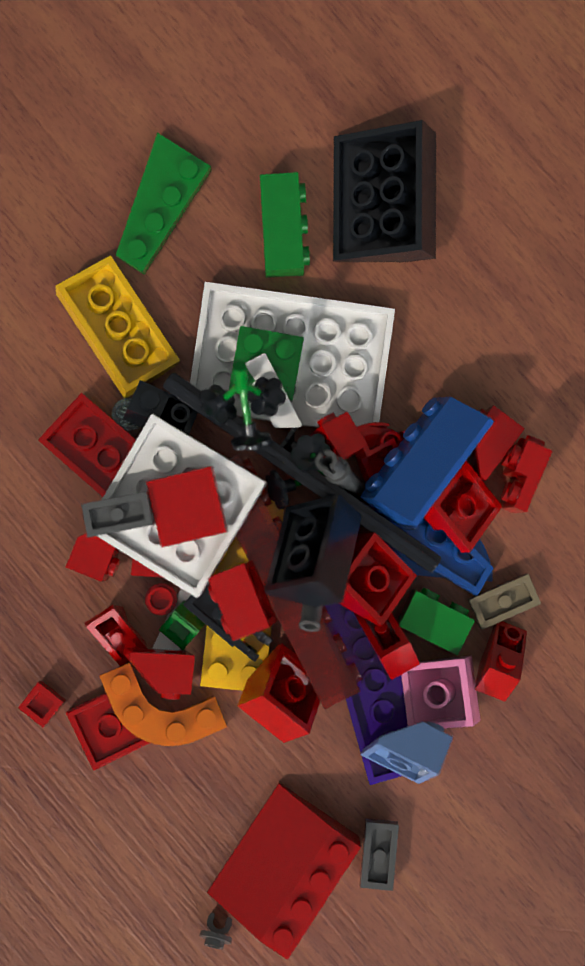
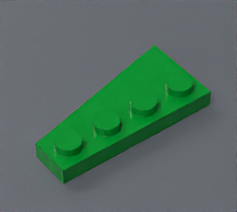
M157 133L116 257L144 275L210 174L211 166Z

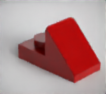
M111 605L85 622V627L119 666L128 662V659L123 655L124 647L147 649L143 638L128 622L122 606Z

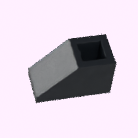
M140 380L123 420L144 428L151 414H154L189 435L198 412L174 395Z

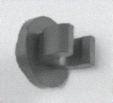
M211 913L207 919L208 931L201 930L199 936L205 939V946L223 950L224 944L230 945L232 942V938L226 935L232 926V919L227 917L225 927L217 929L213 925L215 914Z

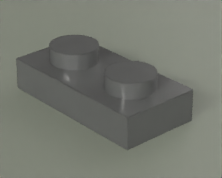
M148 491L81 504L87 538L156 525Z
M365 819L360 888L393 891L399 830L398 821Z

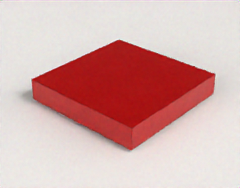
M213 466L146 482L161 548L229 532Z
M106 692L65 712L93 771L149 744V742L132 734L120 722Z

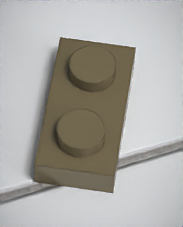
M526 573L467 599L482 630L541 604L529 574Z

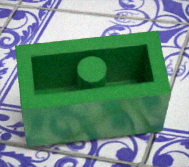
M424 587L421 592L412 589L397 620L399 626L458 656L475 622L474 619L467 616L470 610L454 602H451L450 607L438 602L440 595Z

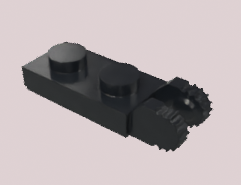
M209 582L200 597L196 598L191 595L183 605L232 647L236 646L253 661L259 658L260 655L255 648L248 645L241 638L233 641L231 635L225 632L221 623L222 613L219 605L212 600L209 594ZM263 630L253 633L261 643L267 646L273 641Z

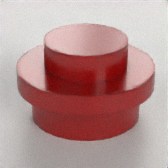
M165 583L151 586L145 595L146 607L155 615H167L177 605L176 591Z

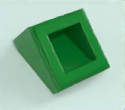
M185 600L181 602L159 629L162 634L181 650L186 648L205 625L203 621L183 605L186 602Z

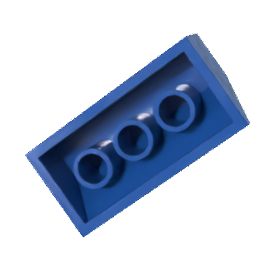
M436 397L429 400L422 409L423 414L418 421L411 424L403 434L404 439L399 446L392 449L384 459L385 464L380 471L372 475L365 483V490L360 498L389 521L417 527L494 423L490 417L453 397Z

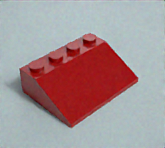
M278 782L209 887L207 893L261 943L288 960L361 849L359 836Z

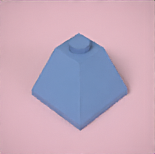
M429 721L426 723L420 722L379 737L363 748L360 755L420 784L439 775L453 737L444 733V728L436 723Z

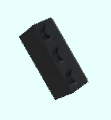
M340 494L286 507L264 592L269 596L313 607L342 603L362 515Z

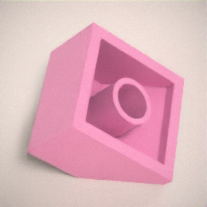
M472 656L419 662L420 665L401 675L408 727L420 722L426 723L427 721L436 723L444 729L471 727L481 721L477 691L475 690L476 683Z

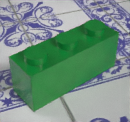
M298 172L260 174L266 278L304 276V266L310 265L309 246H303L302 234H308L307 214L301 215L300 203H306L305 183H299Z

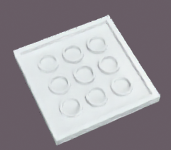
M151 414L102 500L148 491L146 484L148 481L213 466L229 532L161 548L156 525L99 535L98 537L198 598L207 586L208 578L213 576L267 482L160 417Z

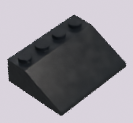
M423 120L334 136L333 261L413 262L436 259V132Z

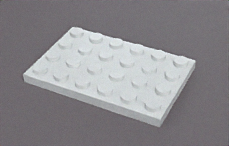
M205 282L190 383L201 391L209 389L215 384L221 386L224 391L229 390L240 326L304 337L293 402L291 404L302 426L318 428L317 421L334 412L337 417L347 411L356 426L379 422L395 309ZM236 392L234 394V406L237 409V416L244 417L240 394ZM249 402L251 419L271 421L269 416L265 414H254L251 411V402Z

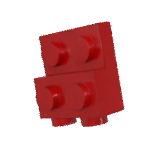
M527 435L525 439L520 438L518 443L513 446V449L510 448L502 459L501 465L505 466L502 474L513 479L512 483L507 482L500 497L504 501L502 509L511 513H527L553 452L544 447L545 442L530 435Z
M466 460L424 518L434 530H443L461 553L472 551L503 506Z

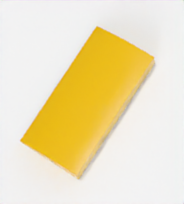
M111 255L55 285L57 297L124 399L134 394L140 380L150 384L180 363V359Z

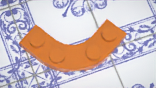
M130 662L99 675L110 704L120 722L132 734L144 741L162 746H180L202 739L227 727L215 696L182 710L165 711L158 709L148 702L141 691Z

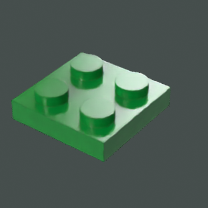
M240 326L233 365L238 361L247 363L262 354H266L278 379L282 382L290 402H293L304 337ZM233 368L229 389L235 384ZM247 369L248 382L253 384L255 379Z

